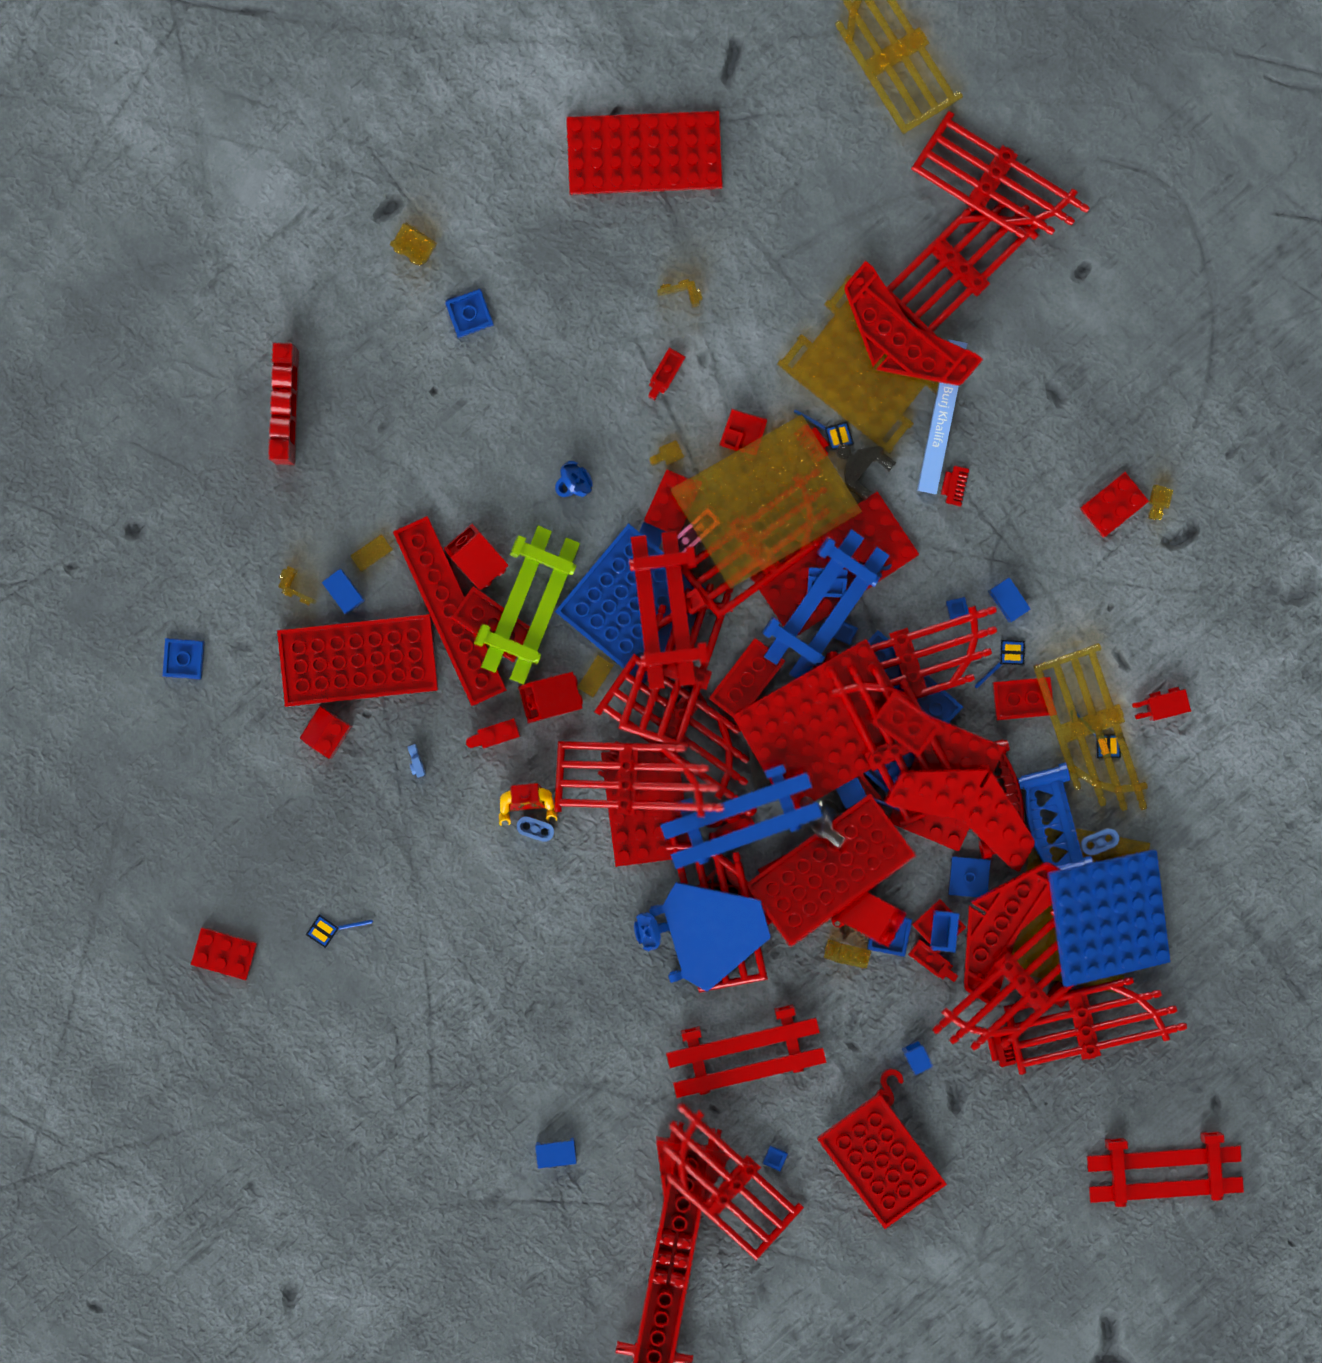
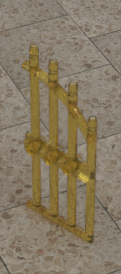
M842 0L849 11L847 29H845V26L839 20L835 23L836 28L840 31L844 41L903 134L963 98L960 91L955 94L953 93L925 48L929 42L920 27L915 30L913 29L896 0H887L907 32V35L899 40L873 0H864L891 45L883 50L858 13L862 0H854L853 3L851 0ZM855 23L875 55L865 60L853 41ZM919 51L947 96V99L939 104L909 58L910 55ZM901 61L931 106V109L923 114L893 69V66ZM884 71L887 72L915 119L907 124L903 121L876 77Z
M1097 643L1033 666L1075 790L1081 789V783L1078 780L1080 777L1094 787L1101 807L1106 805L1103 790H1107L1116 794L1122 811L1128 810L1123 794L1125 792H1135L1140 809H1147L1142 790L1148 789L1146 782L1139 783L1120 726L1121 723L1125 722L1124 714L1119 704L1113 705L1096 652L1101 651L1100 644ZM1089 655L1106 706L1105 709L1097 712L1078 658ZM1069 661L1072 663L1088 711V715L1078 718L1061 668V664ZM1052 667L1054 668L1071 721L1060 724L1043 670ZM1113 727L1132 783L1130 785H1120L1102 731L1104 729ZM1095 733L1112 784L1099 781L1085 736ZM1078 740L1089 774L1074 765L1067 745L1068 742Z

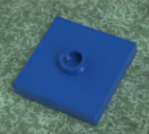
M952 856L948 895L978 898L987 893L991 860Z

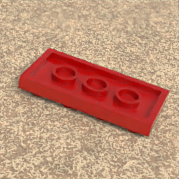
M472 586L450 618L477 637L479 629L483 624L490 627V632L495 633L504 608ZM517 618L509 640L523 645L530 626ZM507 652L503 653V656L511 662H514L517 658Z
M754 638L708 699L732 716L755 702L784 664L785 660L781 658L778 664L775 665L766 659L764 655L769 648Z

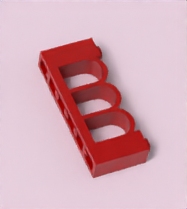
M273 343L268 459L275 464L295 465L299 350L291 343Z

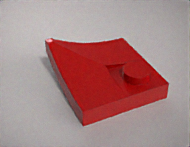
M731 408L719 446L756 457L767 419Z

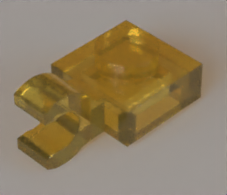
M677 440L659 447L660 454L650 457L649 461L652 466L662 461H665L666 466L683 459L684 455Z
M1153 485L1149 504H1152L1153 507L1149 512V519H1162L1163 509H1169L1173 494L1172 489Z

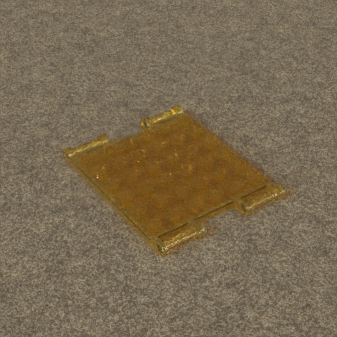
M847 275L844 279L845 282L833 297L824 304L826 308L835 314L813 343L800 334L797 337L798 341L786 356L778 361L777 365L888 454H891L895 444L907 429H911L914 425L912 421L902 414L925 386L937 394L939 382L932 383L929 380L877 371L876 369L887 357L886 354L873 368L848 299L840 309L836 307L838 301L845 294V284L852 277ZM803 345L808 348L793 368L788 366ZM897 420L900 421L902 425L887 443L882 441Z

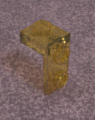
M689 279L681 280L678 282V285L671 286V284L662 285L657 290L658 297L688 290L692 308L698 307L699 301L702 300L700 289H696L695 282Z
M289 566L287 569H283L279 577L281 582L278 586L283 589L281 593L292 597L294 594L300 597L299 601L306 605H310V603L316 604V600L290 588L297 570Z
M828 939L823 958L866 969L871 950Z

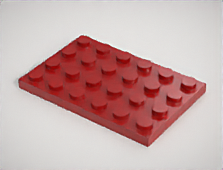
M932 717L941 724L935 737L952 770L988 769L980 784L982 786L989 771L994 773L1005 747ZM929 742L922 752L931 770H944ZM916 757L909 771L922 770ZM893 809L889 819L893 825L902 828L899 821L904 818L899 810ZM908 810L910 815L916 813V811ZM929 814L902 829L959 852L969 827L960 820Z
M610 751L601 752L603 762H606L605 759L609 758L608 754H611ZM639 751L638 763L675 764L666 755L661 759L651 751ZM638 770L637 782L682 783L681 771ZM615 775L612 781H618V776ZM606 789L607 800H617V789ZM637 790L636 801L680 802L684 800L683 791ZM608 808L616 867L672 860L671 854H673V850H666L665 843H671L670 838L665 840L660 825L681 818L680 810L636 809V815L616 814V808ZM688 832L677 836L679 842L690 843Z
M880 1093L817 1137L819 1143L884 1229L947 1185Z

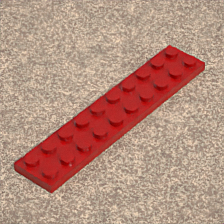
M426 516L393 531L471 706L507 691L498 669L494 673L481 667L488 650L485 643L483 646L474 644L476 636L450 618L464 599V594L429 517Z

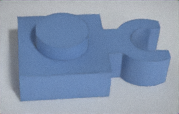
M416 744L408 746L412 764H410L412 774H416L417 778L425 776L426 772Z

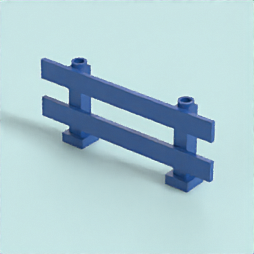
M852 529L839 548L834 546L836 542L829 537L821 545L817 553L823 558L828 555L831 559L783 628L779 626L780 621L772 616L762 631L768 638L771 635L776 638L764 655L766 659L775 665L778 664L789 647L801 655L789 672L794 678H798L810 671L814 664L817 666L821 665L825 659L822 652L869 585L874 587L878 583L880 577L877 576V573L890 556L876 547L864 565L851 558L864 540L862 536ZM845 567L857 576L809 645H807L796 636Z
M780 765L765 771L767 779L772 778L774 785L721 803L724 805V811H705V817H697V812L680 810L681 818L660 825L665 840L686 832L689 834L693 847L671 854L675 868L678 869L697 861L701 865L711 861L709 858L711 856L790 829L791 832L802 829L801 824L823 817L818 802L795 810L790 795L812 788L807 773L785 780L783 773L786 770L784 765ZM691 797V798H688V799H686V800L680 801L679 803H695V802H694L693 797ZM775 800H780L784 812L783 815L704 842L700 827Z

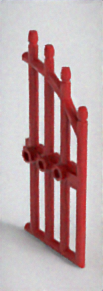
M951 111L947 112L911 168L914 172L1011 233H1015L1020 238L1024 236L1025 232L1017 228V226L1032 224L1053 235L1055 229L1044 222V220L1053 216L1062 221L1064 220L1069 225H1073L1075 220L1061 211L1069 203L1076 208H1080L1085 213L1090 209L1088 205L1075 198L1078 194L1077 190L1071 189L1067 193L1016 161L1018 154L1010 148L1002 145L1000 149H997L952 120L954 113ZM947 127L951 128L994 155L995 157L990 165L943 137L942 134ZM936 143H940L983 170L984 174L978 181L932 152ZM926 158H929L975 187L970 196H967L921 167ZM1013 167L1062 198V200L1056 206H1053L1005 175ZM1002 182L1046 211L1034 216L997 193L996 189ZM990 198L1022 218L1004 219L985 206Z
M998 203L991 211L998 215L1005 206ZM1027 204L1021 207L1026 211L1030 209ZM968 206L887 286V289L912 323L919 329L937 336L934 331L972 293L978 297L990 285V282L986 279L1029 237L1035 240L1039 236L1036 232L1037 226L1034 224L1029 227L1027 225L1017 226V228L1025 232L1022 238L1018 237L980 274L973 265L1008 230L1001 227L967 261L960 252L992 221L983 214L971 215L975 209ZM1016 213L1012 217L999 215L1004 219L1022 218ZM979 222L955 247L946 241L961 224ZM932 253L940 262L900 300L893 291ZM946 267L953 276L913 313L906 305ZM959 280L967 288L927 326L920 318Z
M818 469L811 471L810 474H807L802 479L798 474L792 478L795 482L794 485L746 520L741 515L727 526L730 532L696 556V565L734 537L741 547L698 579L691 573L690 570L692 568L689 569L688 564L681 565L683 575L694 589L700 588L708 602L707 606L718 620L823 542L818 537L809 543L813 526L830 513L825 508L813 517L812 503L818 500L820 496H823L827 489L822 487L809 496L805 487L806 484L820 474ZM800 491L804 501L759 534L751 527L753 523L795 492ZM805 509L806 522L768 549L762 540ZM803 534L800 550L780 564L774 555ZM747 552L753 561L708 594L702 587V584ZM757 567L765 575L763 578L721 609L713 601Z
M708 583L705 589L708 594L714 590V585ZM734 585L726 590L722 602H715L719 609L730 602ZM686 588L684 591L685 595L692 591V589ZM663 604L659 606L658 614H656L658 632L659 629L672 622L671 613L665 617L663 616L666 612V605ZM705 606L697 613L690 634L691 648L695 646L706 610L710 609L708 606ZM725 615L719 620L716 617L707 644L709 662ZM673 627L664 652L673 651L675 645ZM642 661L636 673L618 728L663 744L686 745L687 750L688 744L684 743L683 740L700 689L707 690L712 671L707 670L709 663L701 664L700 667L694 666L696 684L692 685L693 689L676 740L665 736L681 688L677 663L662 665L663 676L674 679L675 682L658 732L655 733L646 729L660 689L651 690L639 727L628 724L645 671L647 670L646 666L642 667Z
M975 605L968 608L969 614L909 633L908 628L900 629L889 633L891 639L870 646L874 652L893 646L896 658L880 663L883 669L899 665L902 676L890 679L893 686L900 685L901 680L905 679L915 698L919 699L975 680L973 674L965 675V677L962 675L971 661L992 654L990 648L975 652L978 639L997 632L996 626L979 631L978 619L988 614L996 613V607L991 606L977 611ZM971 621L970 634L915 651L912 640ZM969 642L965 656L924 669L920 668L918 658ZM835 651L827 653L829 659L836 656ZM959 666L949 681L926 687L924 676Z
M633 654L595 709L594 712L597 715L601 716L604 711L618 722L621 721L622 714L608 704L614 695L627 703L629 696L619 690L625 680L633 685L635 677L630 672L636 664L640 665L641 658ZM664 676V684L672 689L674 681ZM641 683L639 690L649 696L651 690H649L647 685ZM683 687L679 691V695L682 697L677 705L674 706L665 736L675 740L691 695ZM658 694L656 702L666 708L668 700ZM697 698L689 725L726 751L725 763H723L685 736L683 742L687 743L690 749L724 772L721 783L704 772L698 771L693 772V774L709 785H719V791L714 795L719 800L722 799L723 795L728 799H735L739 796L727 789L730 777L744 786L747 785L748 780L733 770V756L746 764L750 760L748 756L732 746L728 729H731L736 734L740 732V729ZM635 701L633 709L643 715L645 707ZM697 708L718 722L722 738L692 718ZM652 713L650 721L660 726L662 719ZM630 720L628 721V724L637 726V725H636L635 723H633L632 721H630ZM640 736L650 744H663ZM651 751L661 759L665 757V754L662 752ZM674 752V753H675L676 755H678L684 762H686L687 764H692V763H690L689 761H687L686 759H684L682 756H680L679 754H677L676 752Z
M852 665L849 667V671L853 675L856 684L844 686L838 677V673L835 669L829 671L831 679H833L836 689L831 692L835 698L841 696L869 751L864 754L872 771L879 770L890 791L894 782L885 765L895 760L901 772L909 771L902 756L911 751L881 729L879 730L886 743L875 747L848 693L860 691L873 718L879 711L869 691L882 692L886 700L895 691L920 710L922 709L905 679L900 681L904 692L892 688L886 684L877 666L871 670L878 684L864 682L860 674H858L857 668ZM934 735L930 744L944 770H952ZM922 753L920 756L914 754L922 770H931ZM898 808L904 818L899 821L902 828L929 815L921 812L910 815L908 810Z
M558 741L554 812H562V806L616 808V814L636 815V809L697 811V817H705V811H724V805L704 803L702 792L719 791V785L699 784L693 772L709 771V766L705 764H687L674 753L675 751H686V745ZM565 749L619 750V762L565 760ZM639 751L662 752L675 764L638 763ZM564 768L618 770V781L563 780ZM638 770L682 771L690 783L637 782ZM563 787L617 789V800L562 799ZM637 790L694 791L696 803L636 801Z
M715 832L709 833V841L717 838ZM677 836L670 838L671 843H665L666 850H673V853L693 847L691 840L690 843L679 842ZM733 852L734 864L721 853L711 856L714 858L721 892L729 893L723 868L725 866L737 876L741 896L750 898L739 852ZM697 861L695 865L700 887L709 889L703 864L700 865L699 861ZM684 866L678 868L680 883L688 884ZM761 946L754 952L759 974L748 976L744 960L738 965L740 977L729 979L727 975L709 991L768 980ZM698 987L699 993L706 992L705 990Z
M1053 909L1050 911L1053 918L1013 955L1008 951L994 963L997 969L952 1011L948 1008H944L941 1011L945 1017L932 1029L935 1034L940 1033L942 1028H945L952 1021L961 1027L949 1039L952 1044L957 1043L967 1032L981 1035L971 1044L970 1047L973 1051L977 1050L981 1044L994 1036H1007L1000 1044L1003 1048H1006L1073 987L1062 986L1050 998L1042 990L1061 973L1060 963L1038 983L1030 976L1058 950L1057 940L1027 968L1024 969L1017 962L1055 927ZM1004 975L1010 982L968 1022L958 1017L963 1010L1000 976ZM1014 989L1020 993L1022 998L988 1029L975 1026ZM1027 1003L1035 1010L1018 1027L1001 1028Z
M1127 977L1068 991L1058 1001L1068 999L1070 1010L1039 1017L1030 1027L1072 1018L1074 1029L1019 1041V1038L1012 1042L1019 1075L1027 1073L1025 1067L1080 1054L1082 1060L1092 1059L1101 1056V1049L1157 1036H1161L1163 1041L1171 1040L1170 1033L1187 1029L1186 1023H1179L1178 1025L1165 1026L1160 1016L1177 1012V1007L1169 1006L1168 1008L1155 1009L1146 1000L1162 996L1161 990L1137 994L1122 987L1134 983L1133 977ZM1109 989L1126 996L1090 1006L1087 997L1088 994ZM1027 1003V1004H1026L1023 1008H1021L1020 1010L1028 1009V1008H1032V1007ZM1132 1003H1138L1147 1011L1096 1024L1093 1023L1091 1014ZM1014 1004L1003 1006L1004 1012H1007ZM1014 1017L1007 1021L1008 1028L1018 1027L1024 1021L1015 1023ZM1151 1018L1154 1019L1158 1027L1157 1029L1098 1042L1095 1032ZM1074 1036L1077 1037L1079 1047L1023 1059L1022 1048Z
M681 1103L678 1105V1109L691 1122L686 1131L679 1128L674 1122L669 1123L670 1129L682 1140L679 1152L669 1144H665L663 1147L678 1162L679 1179L671 1173L667 1175V1179L757 1261L804 1207L799 1202L796 1206L791 1204L758 1173L761 1167L747 1155L743 1159L701 1120L704 1114L700 1110L694 1114L686 1105ZM696 1127L738 1164L731 1173L691 1138ZM688 1146L725 1179L718 1188L686 1160ZM686 1171L712 1193L705 1202L688 1188ZM751 1178L789 1211L782 1221L744 1187ZM738 1193H741L776 1226L770 1235L763 1231L732 1202V1199ZM725 1207L763 1240L756 1250L718 1216Z

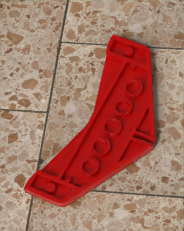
M866 260L845 284L844 290L873 368L885 354L887 355L876 369L877 371L959 386L967 380L983 361L976 353L911 325L874 267Z
M988 769L903 771L899 774L885 799V803L896 808L963 821L1010 868L1020 872L1034 847V838L991 771H989L982 786H980Z
M1049 862L1042 863L971 901L972 904L985 911V913L983 914L970 905L968 907L963 982L964 988L968 993L973 992L997 969L994 963L1007 951L1012 954L1020 931L1052 905L1049 872L1061 870L1060 868ZM1004 975L1000 976L988 987L978 999L986 1004L990 1002L1001 991Z

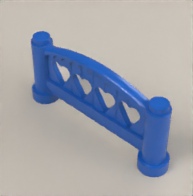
M1066 762L1058 764V767L1023 775L1021 778H1018L1020 789L1026 791V818L1029 832L1035 841L1034 847L1043 863H1052L1061 870L1093 863L1091 856H1082L1063 785L1064 782L1070 781ZM1038 790L1053 795L1042 807L1037 805L1038 799L1035 797V792ZM1046 809L1058 813V815L1048 825H1043V817L1040 816V811ZM1052 828L1063 833L1053 844H1049L1047 842L1048 836L1045 835V829ZM1053 846L1068 851L1057 863L1052 861L1053 855L1050 853V848Z

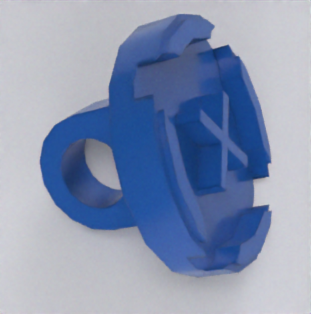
M575 461L566 462L560 469L561 478L556 482L555 490L561 497H570L573 494L584 497L592 491L593 483L589 473L585 468L577 466L578 463ZM564 483L568 488L567 492L563 490Z
M648 912L637 915V921L634 923L637 941L639 944H643L644 947L642 948L646 951L657 949L661 940L660 933L670 931L668 922L658 924L654 916Z

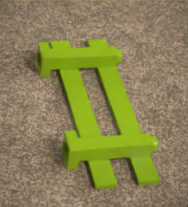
M539 525L530 544L525 543L526 538L520 535L516 537L509 555L515 558L522 555L525 558L495 633L490 632V627L483 624L474 641V644L483 646L484 643L489 645L481 667L496 673L504 652L518 657L509 679L523 685L532 663L538 664L541 653L538 652V648L567 575H573L577 565L573 563V560L580 545L579 542L566 537L558 556L544 550L552 531ZM541 563L553 568V571L525 641L521 645L509 640L538 565Z

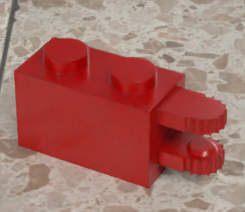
M1179 686L1168 689V693L1161 694L1160 691L1150 693V697L1145 698L1144 701L1132 703L1133 708H1139L1143 705L1147 707L1148 712L1138 713L1135 715L1136 719L1149 717L1150 721H1156L1191 712L1186 689L1180 690Z
M513 718L477 730V735L467 738L466 745L468 748L482 745L484 749L521 737L516 719Z

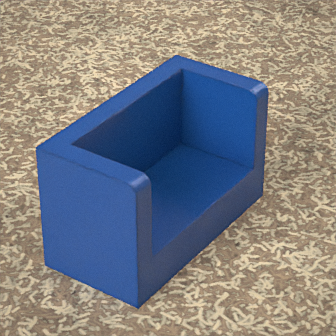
M339 569L322 582L345 614H348L365 601L342 569Z
M1010 577L988 591L1009 623L1031 610Z
M934 910L930 949L947 952L956 951L959 913Z
M919 1041L902 1048L909 1066L915 1075L933 1067L924 1047L921 1046Z
M570 1138V1141L547 1144L536 1142L538 1169L577 1164L574 1138Z

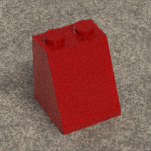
M473 524L443 548L479 590L489 587L492 580L496 576L504 574L509 566Z
M573 672L518 686L527 723L583 709V699L577 688L578 680Z
M866 892L840 911L835 919L876 942L889 947L907 913Z

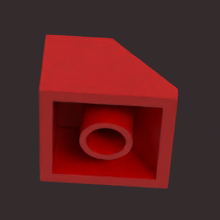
M319 706L300 739L323 756L332 759L352 726Z

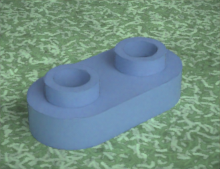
M524 816L517 822L516 827L521 835L542 842H547L554 836V828L547 822L529 816ZM525 822L530 824L529 829L523 828ZM543 828L548 830L547 835H542L541 830Z
M1113 829L1101 830L1084 837L1081 841V849L1088 855L1098 854L1115 847L1119 842V835ZM1108 834L1111 836L1109 842L1105 840V836ZM1088 842L1093 843V847L1091 849L1087 847Z

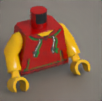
M538 783L510 786L509 791L503 793L500 797L501 813L498 815L500 826H502V821L505 820L508 821V825L511 824L509 811L546 808V820L550 822V816H553L557 821L558 812H554V801L550 790L542 788Z

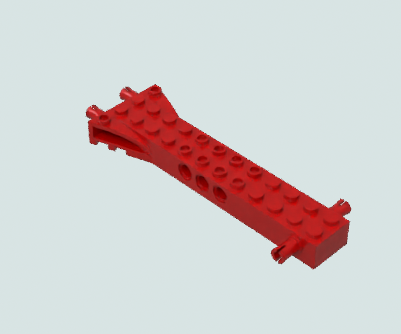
M679 1121V1128L683 1129L685 1123ZM717 1129V1133H716V1134H717L720 1138H721L722 1130H721V1129ZM671 1130L670 1137L668 1138L656 1136L664 1200L637 1342L630 1344L617 1341L615 1351L616 1354L632 1356L633 1363L693 1362V1355L676 1352V1344L702 1211L667 1179V1175L670 1173L679 1179L678 1162L663 1148L665 1144H669L677 1152L680 1150L681 1138ZM710 1138L708 1145L699 1144L718 1163L725 1167L730 1157ZM688 1146L686 1160L715 1186L720 1174ZM686 1171L688 1188L705 1202L710 1192Z

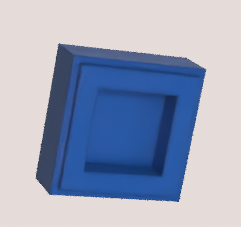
M965 597L946 601L950 620L969 614Z
M844 621L833 638L850 645L858 628Z
M770 1145L762 1163L781 1171L788 1153Z

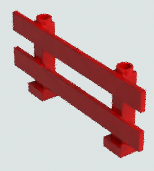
M677 531L661 533L663 555L649 556L646 535L631 537L633 559H629L630 570L635 571L645 650V655H641L642 667H647L649 690L665 688L662 665L677 663L680 686L696 684L693 661L700 660L701 664L709 663L706 642L698 643L699 648H691L681 565L688 564L689 569L697 568L694 546L686 547L687 552H679ZM666 567L676 650L660 652L650 569Z
M793 1004L774 1008L776 1018L781 1019V1026L701 1045L698 1039L702 1037L700 1026L681 1030L682 1039L687 1041L688 1048L666 1053L669 1068L692 1063L695 1077L673 1082L676 1098L696 1093L705 1095L713 1089L790 1071L798 1073L804 1071V1068L827 1063L823 1047L800 1052L797 1038L820 1033L816 1017L793 1023L792 1016L796 1015ZM786 1041L789 1053L787 1056L711 1074L706 1073L704 1060Z
M1221 1132L1200 1133L1201 1141L1206 1144V1148L1124 1153V1149H1128L1127 1140L1124 1138L1105 1139V1147L1110 1150V1154L1087 1156L1088 1172L1112 1171V1185L1089 1187L1090 1203L1114 1201L1115 1207L1127 1206V1200L1210 1195L1211 1200L1218 1201L1223 1199V1194L1244 1192L1243 1177L1222 1178L1221 1163L1242 1162L1241 1146L1220 1147V1143H1224V1135ZM1207 1164L1208 1179L1126 1184V1169Z

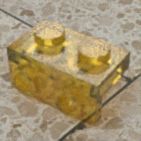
M405 222L401 226L396 238L389 245L398 254L407 256L413 264L423 265L429 260L437 242Z

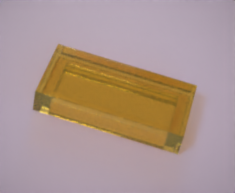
M381 534L353 553L351 558L362 572L392 552L393 549Z
M597 655L577 688L594 697L614 665Z

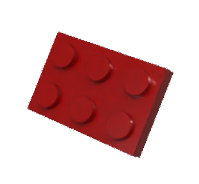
M666 469L643 522L665 532L677 531L678 535L683 528L702 484Z
M1124 472L1081 506L1080 510L1104 538L1147 504L1149 500L1128 474Z
M1051 677L992 682L996 720L1054 715Z
M895 691L891 693L871 721L872 724L917 756L921 755L941 727L939 722Z
M202 927L191 965L247 980L258 943Z

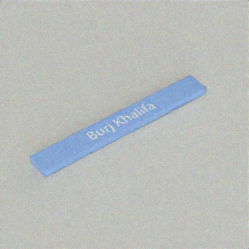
M947 340L964 349L967 348V343ZM944 383L938 384L917 491L937 494L959 386Z

